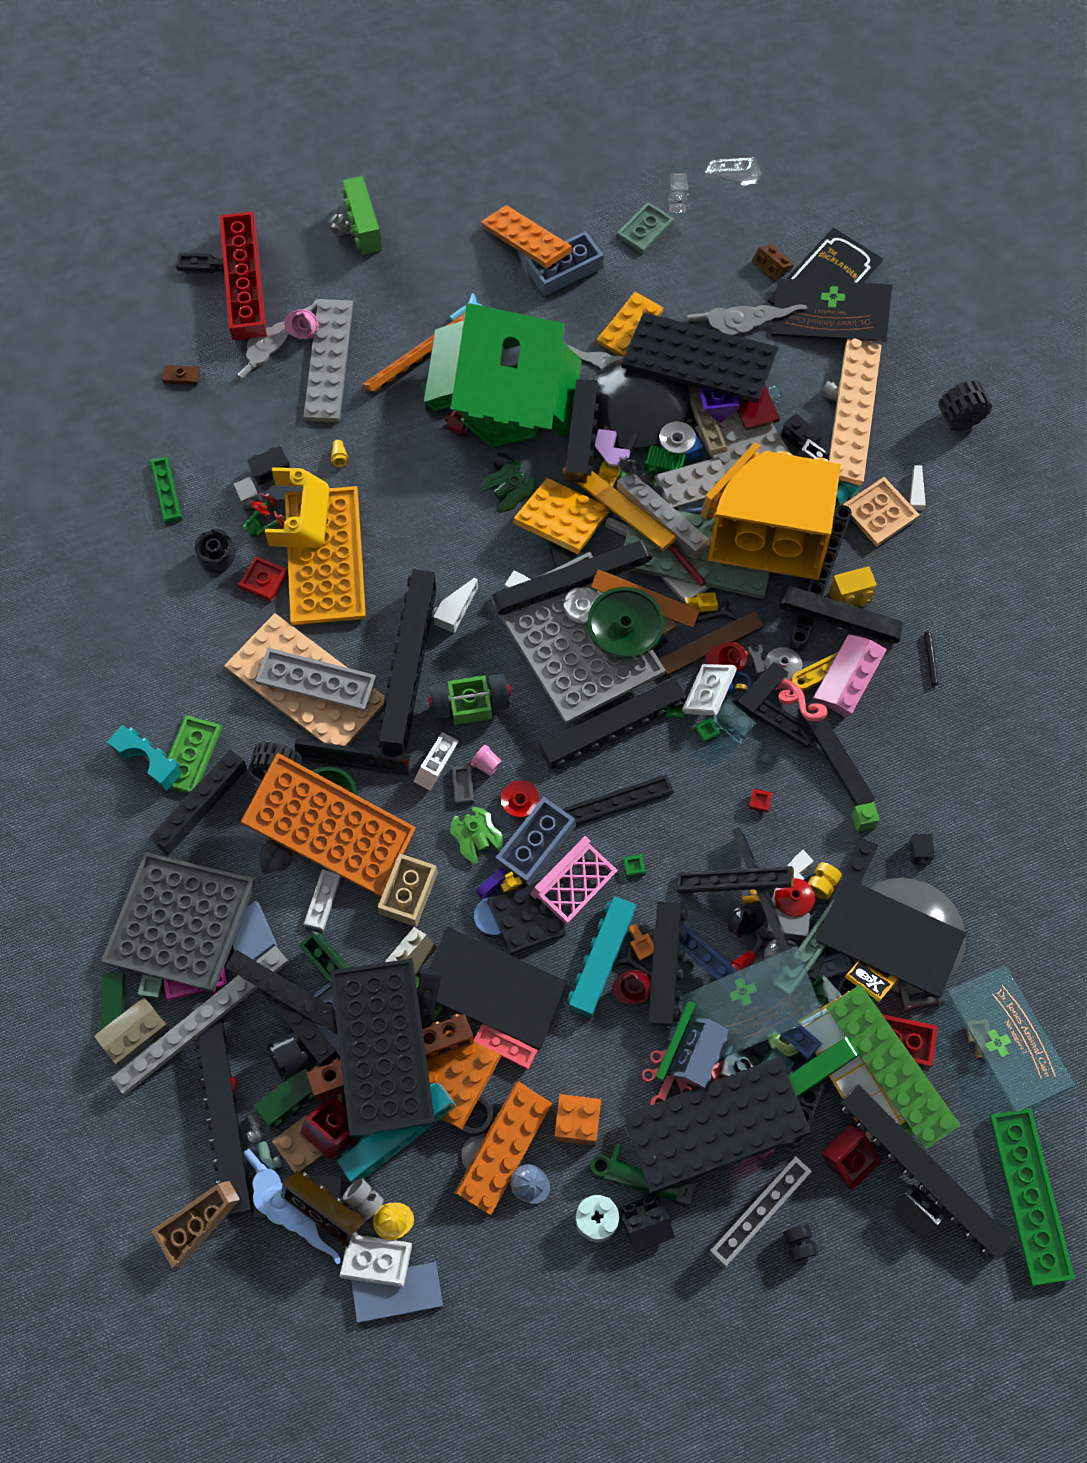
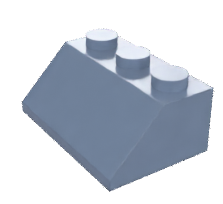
M690 1017L666 1074L691 1085L705 1088L711 1079L713 1067L719 1060L721 1048L727 1041L729 1030L710 1019Z

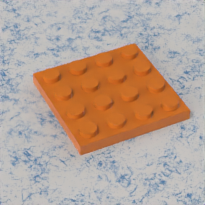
M447 1031L444 1036L451 1037L455 1032ZM428 1038L425 1043L432 1044L435 1039ZM474 1042L473 1044L427 1060L430 1085L438 1082L444 1086L457 1105L440 1120L461 1130L463 1129L501 1058L499 1053Z

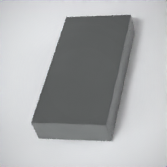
M471 765L452 767L455 805L473 804Z

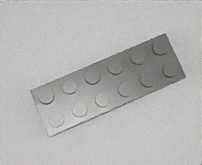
M267 648L255 681L256 684L365 712L377 677L373 674Z

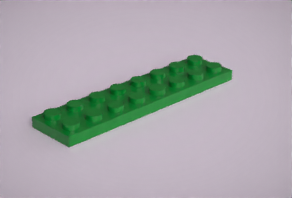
M1032 1108L989 1115L1031 1287L1074 1280L1075 1277Z

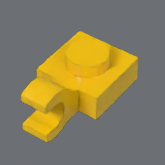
M715 592L698 593L696 598H685L686 605L698 608L700 612L718 611Z
M510 872L504 875L505 880H503L500 889L503 894L522 887V881L520 877L514 878L513 873Z

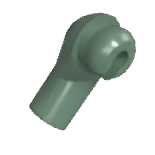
M267 1142L257 1144L260 1159L269 1169L276 1170V1168L282 1166L280 1157L276 1156L272 1159Z

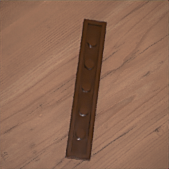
M753 611L659 658V661L666 670L665 675L668 677L706 657L711 647L729 642H737L763 629L764 624L756 612Z

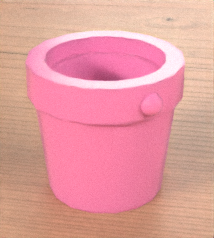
M484 745L470 762L471 766L478 768L489 776L502 763L487 745Z

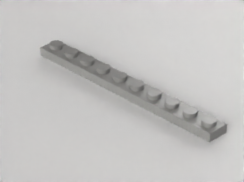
M276 945L256 961L275 973L289 963ZM240 976L234 978L112 1077L121 1093L124 1095L129 1093L258 987Z

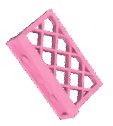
M586 836L574 846L530 893L535 899L538 897L566 925L618 871L589 844L591 841ZM587 851L594 856V862H585L584 854ZM572 866H581L582 875H572ZM585 866H595V875H586ZM599 866L606 867L610 871L609 875L599 876ZM569 879V888H560L559 880ZM573 879H582L583 888H573ZM586 879H595L596 888L587 889ZM547 892H556L557 901H550L545 894ZM560 892H570V901H561ZM574 892H583L584 901L574 902ZM561 905L571 906V914L568 917L561 912Z

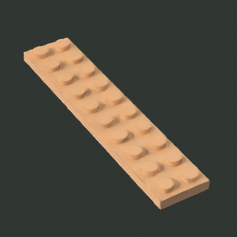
M855 338L853 340L847 339L845 344L829 461L841 464L839 480L861 486L864 482L882 345Z

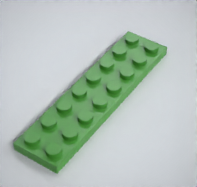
M861 984L826 1007L845 1036L851 1039L861 1053L860 1057L925 1149L961 1126Z

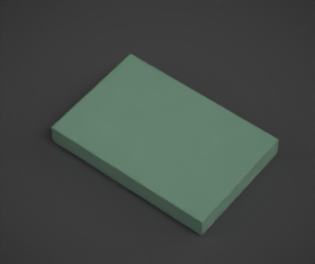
M647 202L617 232L616 237L643 255L672 226L675 219Z

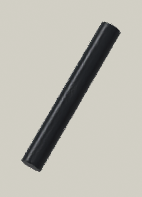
M928 631L924 633L930 681L931 685L935 686L939 682L932 632Z

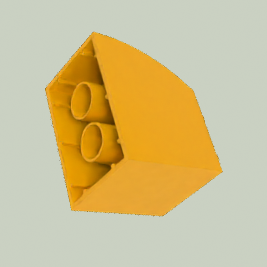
M765 451L751 459L732 477L720 498L708 561L819 580L831 536L841 464L830 462L825 458L809 459L793 456L785 451L776 453Z

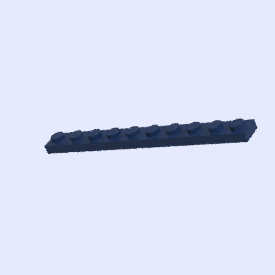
M684 925L686 940H683L682 948L699 965L731 992L738 990L735 981L744 978L746 986L752 984L751 981ZM756 987L757 992L750 994L752 1004L747 1006L751 1010L754 1008L757 1015L772 1009L759 1017L770 1026H773L774 1030L810 1059L823 1043L794 1018L786 1019L790 1015L782 1010L780 1006L774 1008L777 1004ZM740 989V991L742 992V996H744V994H747V989Z

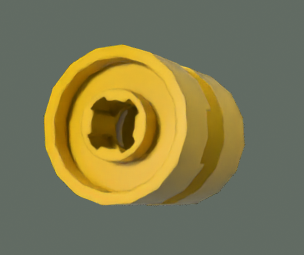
M821 862L814 871L815 876L810 878L808 884L812 887L816 897L828 900L834 891L833 886H837L842 874L834 866Z

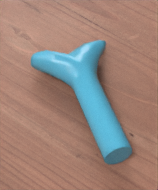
M472 293L468 303L482 306L477 303L476 297ZM466 305L449 316L451 322L465 313Z

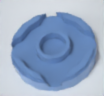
M488 897L477 905L474 911V922L481 933L497 937L501 933L487 903L488 899L493 897Z

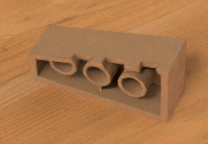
M230 1181L215 1185L152 1230L172 1268L184 1265L240 1200Z

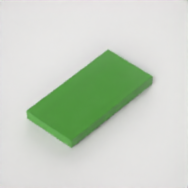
M185 716L168 757V760L173 758L180 765L178 768L182 775L169 789L189 794L202 780L221 733L222 725Z

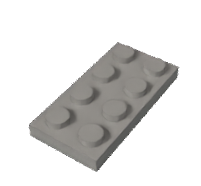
M717 457L657 474L655 479L657 484L664 489L662 493L664 500L673 508H678L705 500L706 494L726 472L720 458Z

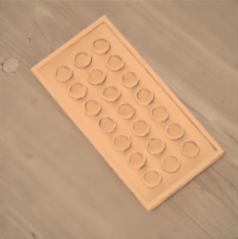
M275 613L224 665L227 671L323 743L348 746L384 707L385 696L375 688H373L366 711L363 712L256 684L255 680L267 648L346 667Z

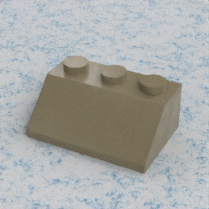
M414 927L385 962L412 958L416 974L437 947L427 934Z
M143 997L94 1037L112 1061L120 1068L169 1028L145 997Z

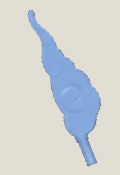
M247 1149L243 1156L257 1173L253 1180V1201L257 1210L266 1215L272 1223L283 1225L291 1232H297L299 1236L304 1237L313 1247L331 1255L336 1264H340L341 1261L338 1254L320 1239L315 1223L281 1198L282 1183L277 1173L272 1169L266 1168L251 1150Z

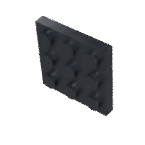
M539 882L490 898L487 901L510 955L557 939L566 934L560 918L538 897L535 899L530 895ZM547 892V893L545 894V896H546L550 901H552V900H551V897H550V895H549V893Z

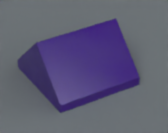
M697 388L704 411L720 423L740 408L738 398Z

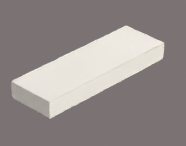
M321 871L304 922L305 927L324 931L341 876L330 871Z

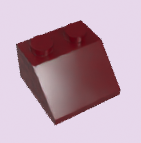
M851 1124L821 1151L829 1167L852 1190L882 1162L866 1134Z

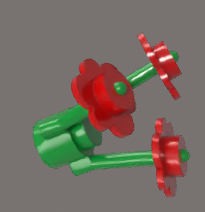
M260 493L265 502L252 501V507L256 511L242 525L252 536L254 534L259 536L265 529H269L278 523L284 529L286 521L285 516L274 511L277 520L260 528L262 524L257 517L260 513L266 516L270 515L267 509L268 503L275 508L278 507L274 503L275 499L272 495Z

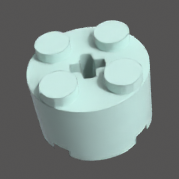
M593 1195L580 1203L576 1212V1227L584 1238L591 1242H604L617 1229L619 1213L616 1205L610 1198ZM595 1214L602 1217L599 1224L592 1220Z

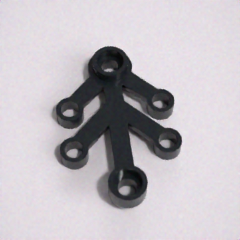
M627 456L624 458L619 457L617 464L625 472L628 473L631 470L643 483L649 485L663 498L662 493L664 489L652 482L655 477L649 471L642 473L639 471L642 466L635 460L632 462Z

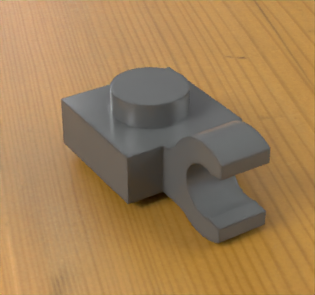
M761 644L758 645V652L752 651L751 646L748 647V655L751 658L755 680L766 670V663L761 659L763 651Z

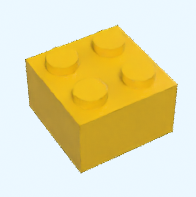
M870 567L834 575L829 590L830 598L855 607H863L870 604L877 587Z

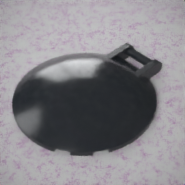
M622 358L604 367L592 380L598 381L597 388H601L600 399H596V403L599 404L598 414H594V419H597V427L593 431L598 434L599 429L616 431L617 436L614 447L630 450L629 459H631L634 450L661 444L659 440L660 431L665 425L671 422H685L690 408V392L688 385L621 368ZM595 448L594 452L600 454Z

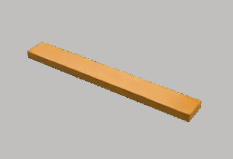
M566 466L562 469L564 474L566 471ZM593 471L591 476L587 477V483L576 482L663 552L676 541L674 534Z

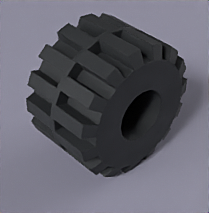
M967 381L958 384L946 392L938 402V407L945 421L953 431H961L973 427L985 419L992 411V404L981 383L977 381Z

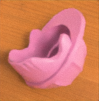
M305 309L289 313L284 323L287 332L299 339L312 338L317 333L319 325L316 316Z

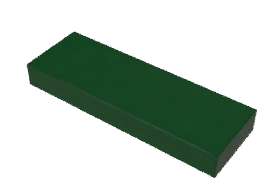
M123 972L102 974L100 1031L122 1014Z

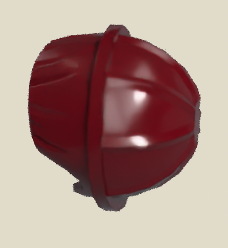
M630 970L619 975L614 980L612 993L621 1003H643L650 996L651 980L647 974L639 970Z

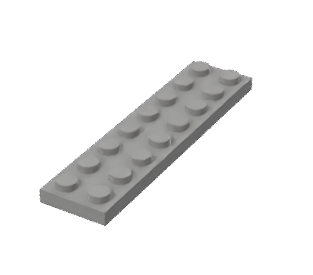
M318 299L316 318L319 325L318 331L313 337L304 421L340 422L353 301Z

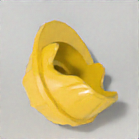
M402 1203L382 1205L373 1217V1226L376 1234L386 1240H397L403 1237L412 1228L414 1222L411 1209Z

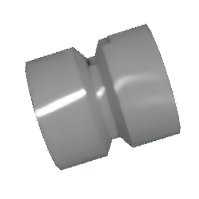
M363 1178L351 1184L343 1195V1199L352 1208L356 1207L355 1211L359 1212L364 1217V1220L372 1217L383 1204V1198L376 1191H371V1186Z

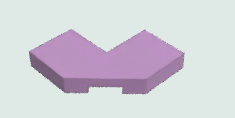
M599 429L595 448L602 455L608 466L621 468L617 464L619 457L624 458L627 456L629 458L630 450L614 448L617 436L616 431Z

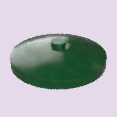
M617 587L602 593L593 602L588 613L587 628L593 643L605 654L619 659H634L649 653L658 644L663 633L664 617L658 603L646 592L632 587Z

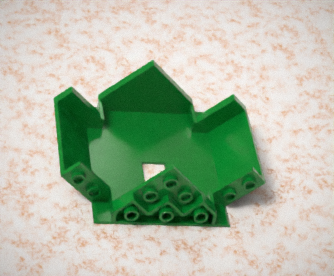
M466 303L464 321L435 329L424 402L434 411L451 406V410L462 412L461 422L491 448L535 437L538 428L551 429L558 436L570 433L576 379L580 378L582 360L563 342L565 323ZM520 346L517 368L500 365L502 347L507 350Z

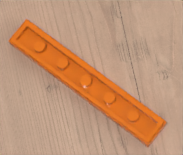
M597 570L591 586L602 592L617 587H632L642 590L654 598L660 606L663 616L690 627H694L700 612L696 608L601 570Z

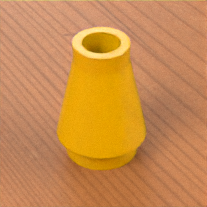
M335 440L332 443L330 460L334 466L343 467L347 464L348 455L343 442Z

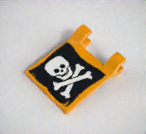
M860 961L845 976L856 986L861 984L867 994L878 1002L897 981V978L892 976L886 978L871 966Z

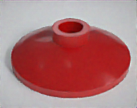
M527 781L511 782L504 788L501 794L503 809L509 815L517 818L529 816L540 802L538 790ZM522 799L524 803L518 804L517 800Z
M794 878L793 888H777L775 891L777 907L788 916L800 917L807 914L815 902V894L812 887L802 879ZM794 892L798 893V894H799V897H798V898L793 897V896H792V893H794Z

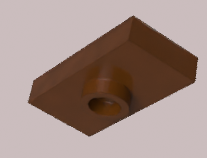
M164 365L162 381L163 383L198 385L200 368L198 366Z

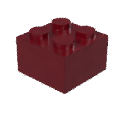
M334 1096L326 1100L305 1118L300 1131L302 1136L330 1160L358 1137H350L347 1108Z

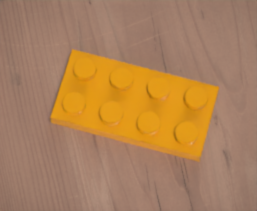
M634 292L597 338L596 343L614 354L624 357L643 312L661 316L664 308Z

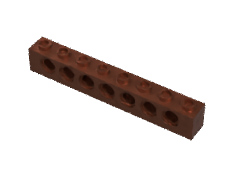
M465 1014L453 1015L447 1021L434 1022L428 1028L423 1029L427 1060L474 1043L473 1034ZM447 1031L455 1032L451 1037L444 1036ZM428 1038L435 1039L432 1044L425 1043ZM341 1058L333 1060L331 1064L324 1067L316 1066L310 1072H307L317 1102L345 1092ZM329 1075H336L333 1081H326Z

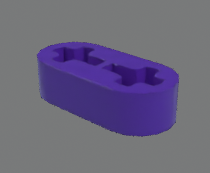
M500 868L483 882L475 893L482 900L488 898L501 887L503 880H505L504 875L508 873L503 868Z

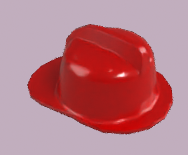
M736 642L716 645L708 650L705 657L706 664L734 665L737 668L736 672L745 667L749 653Z

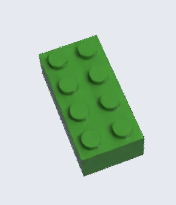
M363 176L343 180L344 187L341 188L343 198H346L343 199L344 208L347 209L349 223L351 222L352 234L357 238L355 239L357 249L361 250L362 255L382 251L378 223Z

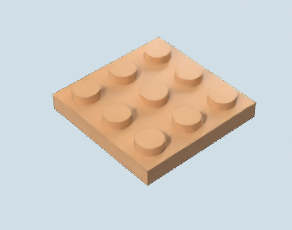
M885 477L843 504L851 509L852 514L850 518L876 547L919 518L917 511Z

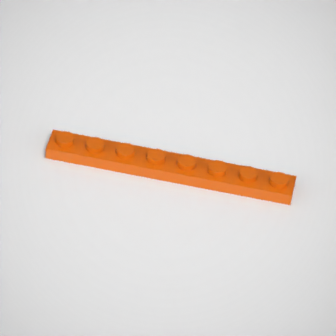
M465 313L448 325L464 321ZM434 335L363 383L362 385L365 390L378 391L386 381L394 380L396 378L395 375L399 372L407 371L410 368L409 365L421 361L425 354L432 353Z

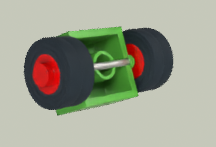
M485 675L448 681L449 696L445 683L430 685L431 697H428L429 708H433L435 719L446 718L451 715L449 706L451 704L454 725L492 719L490 697L495 710L509 707L511 690L510 685L506 683L505 675L489 676L490 689L487 687Z

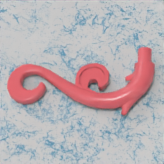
M784 679L776 688L785 689L779 693V701L781 703L791 705L798 701L800 711L806 720L815 722L826 717L827 708L822 704L809 705L810 711H818L815 714L806 711L804 694L792 682V679Z

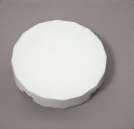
M574 588L565 597V614L576 623H587L590 607L599 595L590 588Z

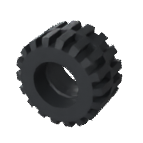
M262 742L255 745L248 769L254 776L263 780L277 753L300 765L302 757L295 750L285 745Z

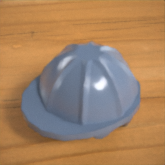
M526 1164L519 1166L513 1172L510 1185L512 1193L516 1198L527 1203L537 1204L547 1198L550 1192V1182L542 1170L535 1165Z

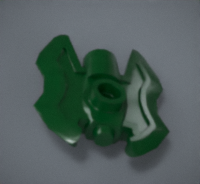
M505 462L499 471L489 474L481 485L480 490L482 492L496 487L493 490L499 500L505 497L497 507V512L511 510L516 507L522 498L531 496L535 481L533 478H530L526 482V474L518 472V469H521L523 464Z

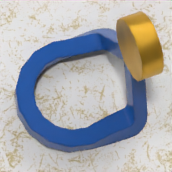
M736 672L733 679L736 676H743L747 679L748 684H735L733 688V682H731L727 692L734 693L738 691L745 693L751 687V678L744 672Z

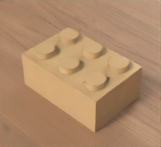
M399 853L378 905L379 914L417 927L438 874L437 866Z

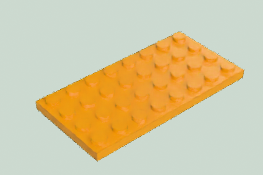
M357 486L329 488L325 542L321 547H287L291 625L366 619ZM303 491L285 492L286 520L290 517H300Z

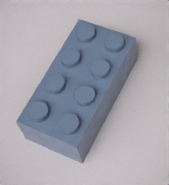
M586 231L566 240L565 242L572 246V252L547 269L531 258L527 259V273L544 297L603 268L604 255Z
M543 797L496 856L497 864L507 872H512L515 878L520 877L522 883L526 886L530 885L576 827L575 819Z

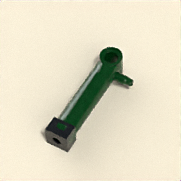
M616 1143L614 1145L610 1159L604 1155H597L592 1159L590 1172L594 1178L604 1179L651 1194L642 1169L618 1162L621 1144ZM599 1162L604 1163L606 1170L598 1172L594 1167L595 1164ZM685 1182L653 1195L689 1208L695 1184Z

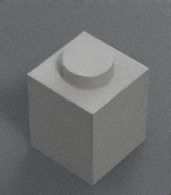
M251 477L234 483L236 494L244 510L253 508L252 501H260Z

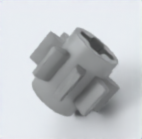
M342 214L332 216L329 221L331 232L337 236H344L351 228L348 226L349 219Z

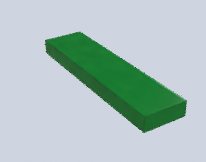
M168 456L150 460L164 523L168 524L183 520Z
M691 1001L687 1002L655 1076L656 1080L660 1082L664 1080L696 1005Z

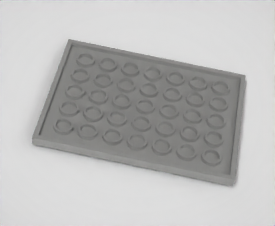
M588 552L547 573L587 560L593 556ZM589 584V585L580 587V588H584V587L590 588V589L594 590L599 596H600L602 593H604V592H602V591H599V590H597V589L592 588V587H591L592 584ZM568 592L517 611L499 615L565 724L664 675L666 672L653 650L638 658L619 659L609 656L597 648L589 636L587 623H576L565 614L564 600Z

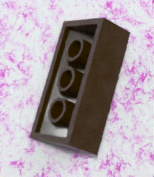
M296 1171L282 1184L281 1198L347 1248L350 1247L363 1230L366 1222L364 1217L359 1212H352L348 1209L347 1204L340 1198L335 1199L332 1197L327 1188L322 1185H316L312 1177L307 1173L302 1174Z

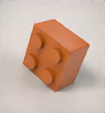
M560 1094L554 1141L596 1146L601 1099Z

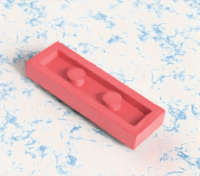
M484 1024L481 1025L474 1039V1042L499 1053L502 1058L529 1070L537 1054L536 1049Z

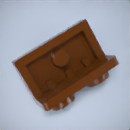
M772 244L759 247L752 259V262L774 281H777L783 272L792 270L795 265L788 256L783 255Z

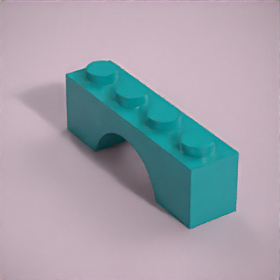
M122 725L107 741L109 746L126 760L134 756L148 757L150 760L148 775L167 791L182 775L178 768L180 765L173 758L168 760L165 757L166 754L158 747L156 749L152 748V743L146 738L140 739L138 737L139 734L133 728L127 729Z

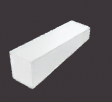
M914 466L912 473L909 504L916 511H923L926 505L922 466Z

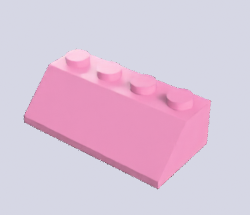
M848 634L813 699L845 718L851 715L887 649L872 640Z

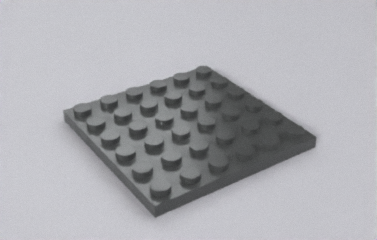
M145 852L101 962L105 965L214 993L256 883L255 879Z

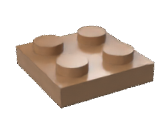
M304 1116L272 1141L294 1173L296 1171L303 1172L324 1156L320 1150L300 1134L303 1122L307 1116Z

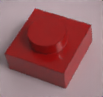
M753 788L749 809L768 813L772 792Z

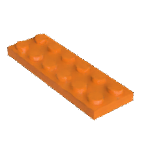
M507 205L481 221L482 228L546 269L572 252L570 244Z
M515 1082L454 1193L486 1214L492 1215L511 1180L513 1172L517 1169L552 1103L522 1083Z

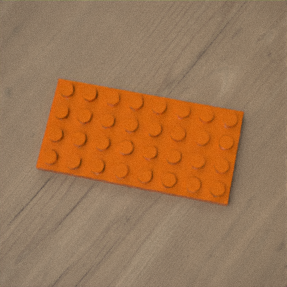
M279 753L275 755L240 822L246 827L380 898L383 895L399 853H404L416 827Z

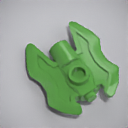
M473 807L472 812L475 815H465L462 822H460L458 816H454L451 822L450 834L460 844V853L476 865L478 864L475 847L479 852L484 851L489 847V841L500 852L503 849V837L501 832L494 827L491 821V813L482 808Z

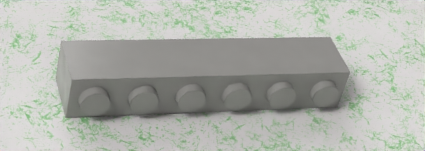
M631 470L617 481V491L676 536L674 543L694 561L708 550L709 539L652 488L643 483Z
M795 1156L710 1250L708 1255L725 1269L812 1171Z

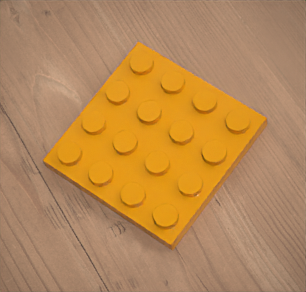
M754 442L706 494L700 516L705 520L708 517L710 519L716 517L719 501L725 487L741 467L760 455L759 450L761 446Z
M546 478L514 517L513 524L578 554L608 516L610 509L600 502Z

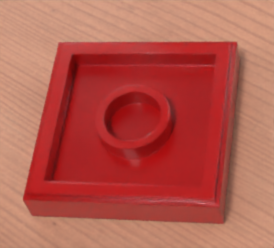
M255 556L239 582L238 587L272 602L288 574V569Z

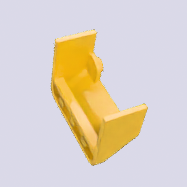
M272 468L276 486L303 487L300 517L288 518L285 521L284 529H265L268 545L272 547H321L325 542L330 493L328 484L304 469Z

